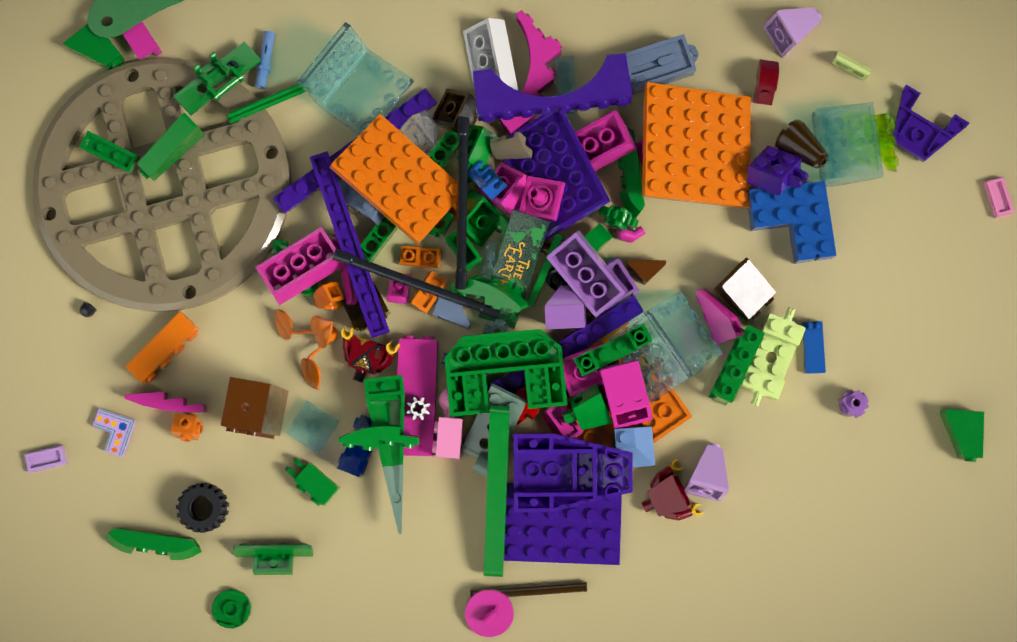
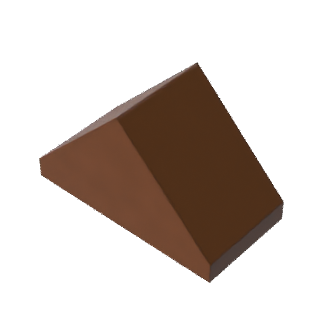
M627 260L626 262L628 269L644 285L666 265V260Z

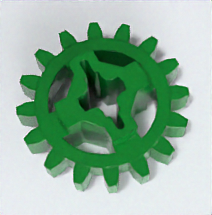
M611 205L609 208L602 206L597 214L605 220L604 223L622 231H625L627 228L635 230L639 222L637 218L632 217V213L627 211V209Z

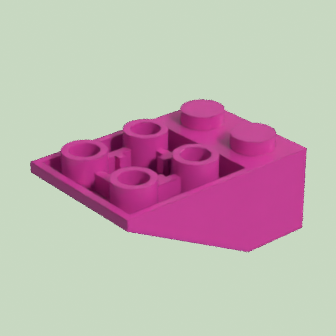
M638 359L600 369L608 408L615 429L653 420Z

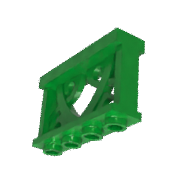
M747 325L745 330L742 329V336L735 339L708 398L725 406L728 402L732 403L765 335L763 331Z

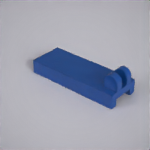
M822 321L802 322V326L806 328L803 334L805 374L826 373Z

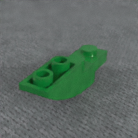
M476 275L469 278L467 289L465 290L455 289V282L450 283V291L457 292V294L463 296L471 294L478 299L485 298L484 304L490 305L492 309L507 308L510 312L518 313L528 307V303L515 291L486 277Z
M373 425L359 428L340 436L338 443H342L343 447L348 448L360 445L362 449L370 451L378 448L379 440L383 441L382 444L394 445V442L402 443V447L414 448V445L419 444V436L400 433L401 425Z

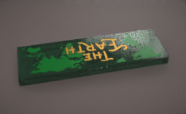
M513 209L491 279L509 287L525 300L551 221ZM503 308L500 309L497 319L479 313L478 317L515 329L520 312H510L509 309Z

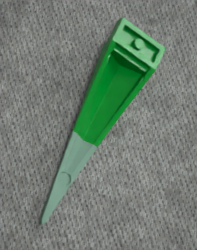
M403 375L364 379L365 398L372 426L401 425L400 433L404 434L405 392ZM379 440L378 451L398 533L401 534L404 447H402V443L394 442V445L382 444L383 441Z

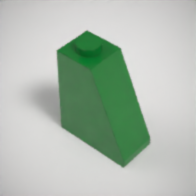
M88 24L63 42L70 51L108 70L121 66L125 60L109 38L95 35L90 30Z
M940 410L941 418L957 457L964 458L966 462H976V458H983L984 412Z

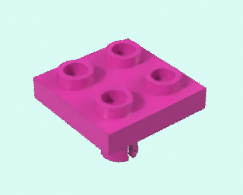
M528 176L519 214L556 221L565 183Z

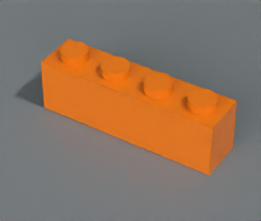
M179 311L125 367L141 383H151L158 376L156 373L161 368L165 369L171 363L170 359L174 355H179L184 350V345L188 341H193L198 336L197 332L200 328L183 312Z

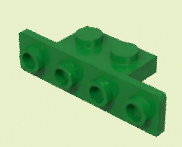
M262 543L259 545L240 544L239 546H233L236 557H254L253 575H293L294 557L313 556L312 545L306 543H299L297 545L286 543L269 545Z

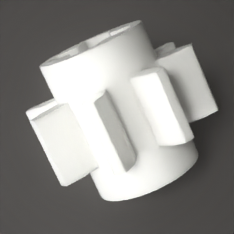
M414 397L412 404L407 403L411 407L407 414L413 413V420L417 416L424 420L423 415L425 413L430 414L429 411H426V407H429L430 403L424 404V397L420 401H417L416 397ZM416 404L424 406V408L421 409L422 413L419 414L417 411L414 412L413 409L416 408Z

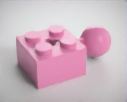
M445 388L439 395V404L444 409V418L439 417V421H435L434 433L437 434V441H433L432 453H436V457L460 459L464 420L455 419L456 416L450 417L448 391Z

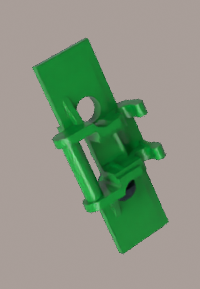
M245 42L241 43L220 60L217 54L212 52L209 55L210 62L202 68L198 64L193 67L197 78L173 96L190 116L212 99L219 101L220 97L236 84L244 82L242 76L262 61ZM233 77L220 88H218L216 91L214 90V88L220 85L227 78ZM206 86L207 91L204 94L198 93L199 87Z

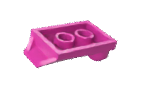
M606 343L563 358L567 396H575L595 384L598 387L603 386L600 369L582 376L573 358ZM617 360L603 368L620 364V362Z

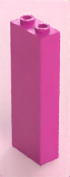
M405 335L404 339H399L400 348L398 349L397 375H403L404 434L419 436V444L414 445V448L404 447L403 455L434 457L432 448L435 435L438 340H434L433 336H423V339H415V336ZM414 397H416L417 401L424 397L423 403H430V406L426 407V411H429L430 414L425 413L423 415L424 420H421L420 416L413 420L414 414H407V411L411 410L407 403L412 404ZM416 404V408L413 410L420 414L424 406Z

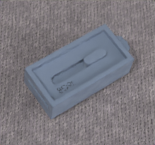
M684 34L626 53L632 95L644 92V84L647 82L668 84L694 75L696 71L694 63L698 59V50L694 45L687 44Z

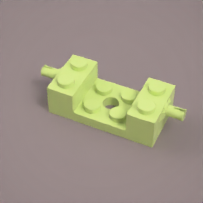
M788 307L785 317H778L770 313L764 319L761 331L765 335L740 386L755 393L750 403L752 405L759 406L762 396L771 400L779 399L790 361L796 347L800 345L806 329L792 321L796 311L794 308ZM771 352L775 355L776 360L774 363L767 362V353Z

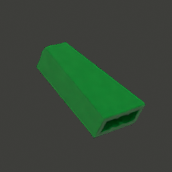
M184 112L137 163L141 168L139 172L146 179L150 177L155 181L204 137L205 134Z

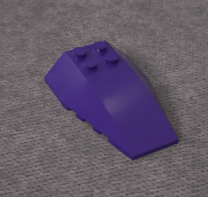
M514 433V512L560 511V509L572 508L580 504L633 492L632 452L554 433Z

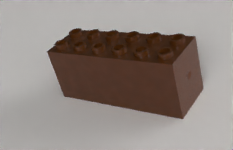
M230 377L221 426L226 427V431L270 439H274L275 435L280 436L289 391L268 383Z

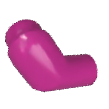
M641 226L634 231L627 229L625 231L617 229L616 231L620 240L629 243L646 234Z

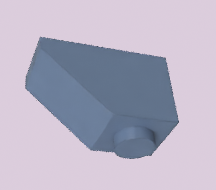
M440 297L438 298L432 315L469 330L470 323L462 306Z

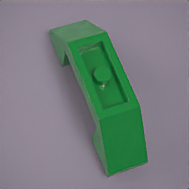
M643 323L627 331L626 334L573 359L581 375L584 376L635 352L653 340Z

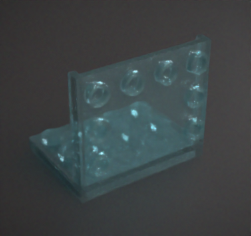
M345 22L297 82L321 109L360 135L379 114L384 117L387 116L413 84L414 80L369 50L352 26Z
M680 291L647 310L608 338L609 341L626 334L627 331L643 323L645 324L653 341L621 359L624 363L638 359L647 396L651 403L723 354L720 346L712 339L709 330L702 324L698 314L693 311L687 298Z

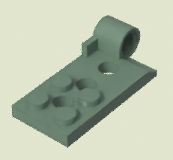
M495 384L491 385L487 393L489 413L477 414L461 448L462 451L478 458L472 471L486 478L488 446L482 445L481 439L487 438L489 440L490 405L510 406V438L527 403V400Z

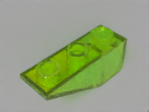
M886 113L863 117L865 137L889 171L897 172L898 157L895 155L894 150L897 143L892 130L895 128L894 119Z

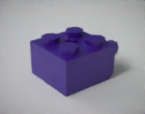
M767 146L748 166L747 184L778 196L788 186L800 188L803 184L802 181L806 182L809 176L807 172L801 169L800 157Z

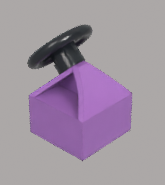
M553 268L546 277L548 286L556 291L545 305L546 329L585 328L587 323L586 305L564 278L557 274L559 272ZM552 279L557 280V285L552 282Z

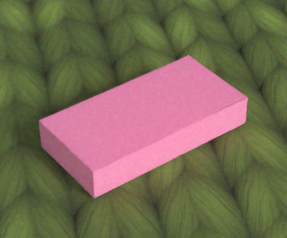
M1004 177L983 183L995 219L1015 213Z

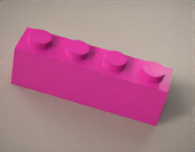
M616 110L576 131L595 171L637 149L630 131Z
M320 227L255 268L280 306L345 266V264L332 259L336 248L323 228Z

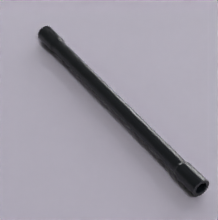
M458 117L457 257L455 271V289L458 290L467 289L466 241L469 117Z
M336 248L332 258L346 265L355 266L473 309L495 319L499 316L500 309H492L490 305H485L482 302L369 262Z

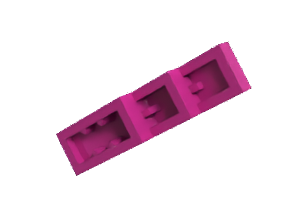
M166 392L124 395L126 400L160 410L183 413H207V405H187L186 398L168 399Z

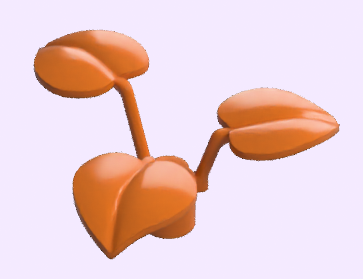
M276 309V329L283 339L289 340L291 334L313 333L315 335V340L320 347L312 352L308 358H302L300 367L305 381L312 388L320 390L321 374L318 365L312 358L323 348H326L329 342L338 339V332L333 326L334 322L325 320L320 316H314L311 318V330L294 331L290 317L284 311Z

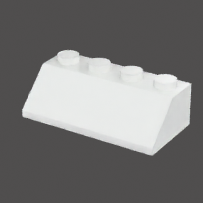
M487 18L464 30L463 35L472 81L473 71L492 69L503 82L518 90L505 21Z

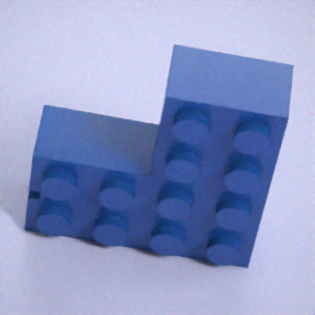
M825 181L803 183L798 189L788 186L778 196L762 189L748 191L750 204L748 214L751 231L789 227L794 264L811 262L813 260H828L837 256Z

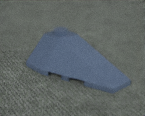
M338 176L337 179L346 205L379 226L385 216Z

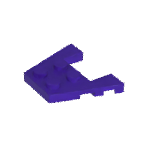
M906 84L902 90L891 143L924 162L966 128L969 122L955 114L944 130L911 110L921 93Z

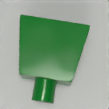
M597 384L570 398L572 410L562 413L566 424L577 420L582 430L612 423Z

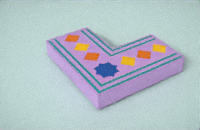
M99 408L92 427L110 432L104 449L105 452L124 457L137 420Z

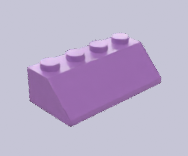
M580 231L575 232L546 257L595 317L628 291Z

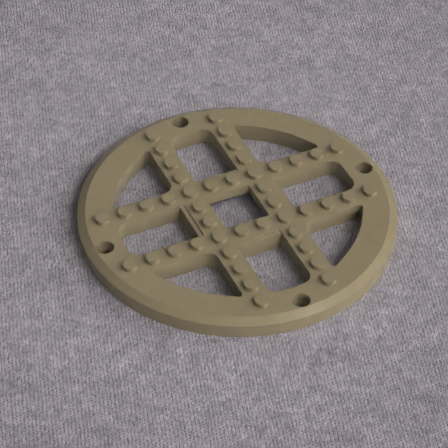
M173 58L145 59L130 62L104 72L83 85L65 102L51 121L41 141L33 174V202L41 234L57 262L75 281L93 294L114 304L147 312H173L196 308L213 302L236 289L256 272L257 269L255 267L266 260L272 251L273 241L278 240L282 232L287 213L284 214L273 200V197L291 185L290 165L282 136L266 109L239 120L238 123L203 132L205 136L175 162L183 196L148 205L139 174L141 168L138 164H136L131 174L105 160L66 170L70 155L78 138L101 111L110 142L140 157L139 162L156 142L134 147L123 107L124 100L134 94L150 90L155 91L167 131L183 114L182 106L173 96L179 89H183L197 78L193 67L197 64L200 68L204 67L205 65L201 63ZM132 74H139L136 81H130ZM232 77L227 78L220 85L214 88V90L216 91L218 88H220L222 85L228 82ZM238 83L222 95L219 101L215 99L213 101L231 112L258 99L241 83ZM206 86L198 88V93L204 94L207 91ZM243 144L253 145L259 165L256 175L213 188H207L199 156ZM270 150L278 152L277 156L273 159L268 158ZM116 180L124 212L80 225H73L66 205L68 194ZM259 198L248 230L235 248L222 259L212 221L213 213L220 208ZM51 211H56L55 218L49 220L48 214ZM190 221L201 260V270L192 276L170 280L167 275L156 230ZM126 234H133L146 280H135L110 270L95 259L85 247ZM194 288L196 295L190 299L187 297V291Z

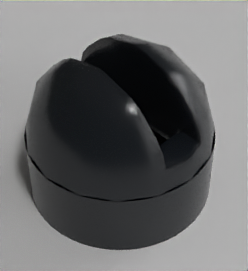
M84 301L80 307V314L84 317H91L97 311L87 301Z

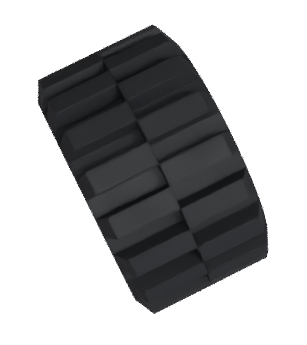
M199 483L189 486L177 500L179 505H176V509L179 510V513L176 514L177 517L181 518L179 522L182 525L185 524L186 529L193 530L192 532L203 533L213 531L220 527L221 523L225 522V516L229 513L227 511V507H229V502H226L227 496L223 495V490L213 484ZM200 496L209 498L213 505L210 517L204 520L196 517L193 512V504Z

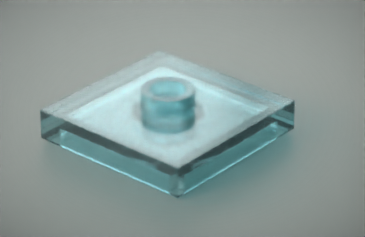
M307 400L286 433L319 454L340 421Z

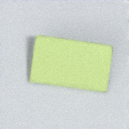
M839 51L832 61V64L862 80H865L871 73L870 67Z

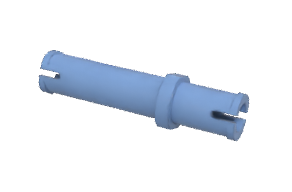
M264 31L260 53L262 61L256 65L255 87L260 89H266L268 73L271 72L270 61L275 33L271 31Z

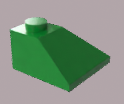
M471 189L467 194V234L482 247L498 227L497 220H500L499 216L502 214L483 195Z

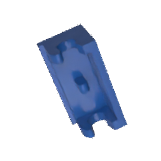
M478 161L468 169V175L493 200L507 185L488 165L478 171V168L483 165L482 161Z

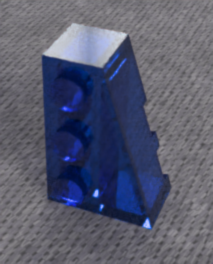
M362 414L360 418L356 417L353 424L354 430L372 426L370 417ZM354 445V448L346 447L344 453L339 458L337 469L357 477H363L373 451L364 450L360 445Z

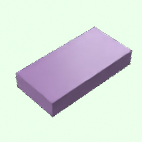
M64 445L24 454L28 473L68 464Z

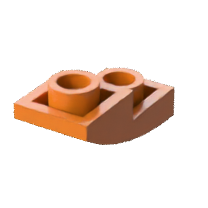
M401 246L399 265L440 269L442 250L417 246Z

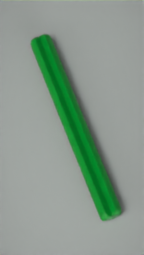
M309 78L227 113V119L230 123H234L312 90L315 87L314 82Z

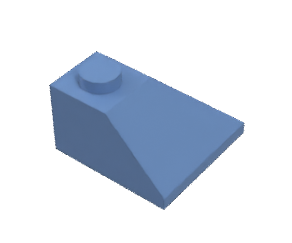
M652 427L613 430L614 448L632 452L633 467L655 465Z

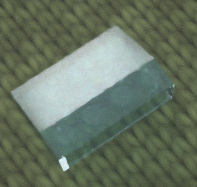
M873 102L816 108L812 113L814 135L829 155L827 164L819 168L820 179L825 181L826 187L883 178Z

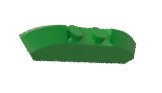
M627 127L636 145L634 131ZM637 149L618 159V167L623 172V176H620L621 187H625V190L619 192V196L624 208L631 212L632 217L635 218L645 206L644 197H642Z
M114 528L104 536L110 545L128 554H132L135 547L138 552L148 553V550H155V554L167 555V552H169L170 560H184L202 552L196 539L125 528Z

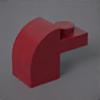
M759 60L753 103L772 105L779 79L778 62Z

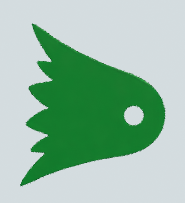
M95 0L88 13L87 22L90 30L95 35L112 38L127 32L153 14L184 0ZM104 17L112 18L113 22L110 26L102 25L101 21Z

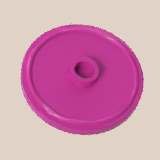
M485 589L475 593L469 599L465 608V619L468 626L473 632L484 637L501 635L510 627L514 618V609L510 599L504 593L494 589Z

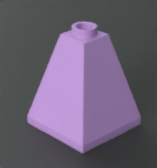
M814 7L778 10L763 28L783 58L822 21V16Z
M709 443L704 449L684 487L687 494L721 502L728 493L729 486L723 448H720L719 444Z

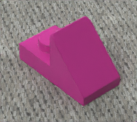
M390 280L387 302L407 304L410 286Z

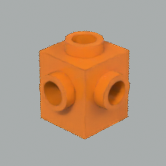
M175 413L170 432L184 442L198 441L200 434L203 432V422L194 413Z

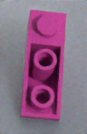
M706 288L697 290V302L703 309L704 319L709 324L711 337L718 345L742 336L743 331L737 316Z

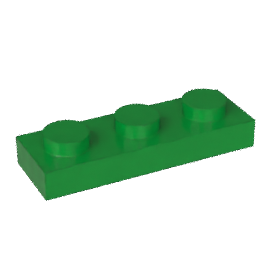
M87 131L79 148L130 174L140 158L138 155L90 131Z

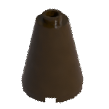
M791 121L788 124L790 127L786 131L782 129L776 139L775 147L777 149L800 157L802 163L816 169L822 168L827 164L829 156L827 151L803 121Z

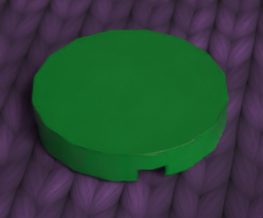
M228 589L221 592L215 597L212 604V615L216 622L224 628L234 629L242 626L251 614V602L248 596L237 589Z

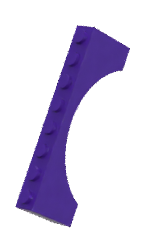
M626 53L607 55L601 69L588 83L577 90L558 96L542 97L525 94L508 86L492 69L473 71L478 120L486 123L492 122L494 119L511 120L519 116L529 118L536 114L547 116L553 112L569 113L571 110L578 109L579 111H587L595 107L605 109L612 105L623 107L632 101Z

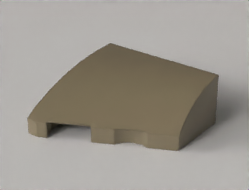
M515 132L514 137L504 135L500 138L490 139L491 150L496 160L532 158V150L525 145L526 137L520 132Z

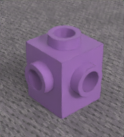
M850 389L842 394L843 397L838 402L840 404L839 408L844 415L857 418L865 414L864 410L869 407L867 404L869 401L864 392L861 393L860 390L853 391V389ZM854 400L856 401V403H857V405H858L857 407H855V406L853 405V401H854Z

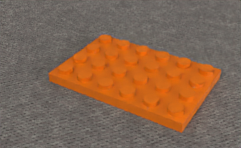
M381 114L371 122L329 167L417 245L458 201V182Z

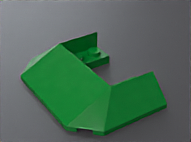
M541 329L462 336L444 358L450 417L489 413L486 374L524 371L528 409L567 405L562 346L552 340Z

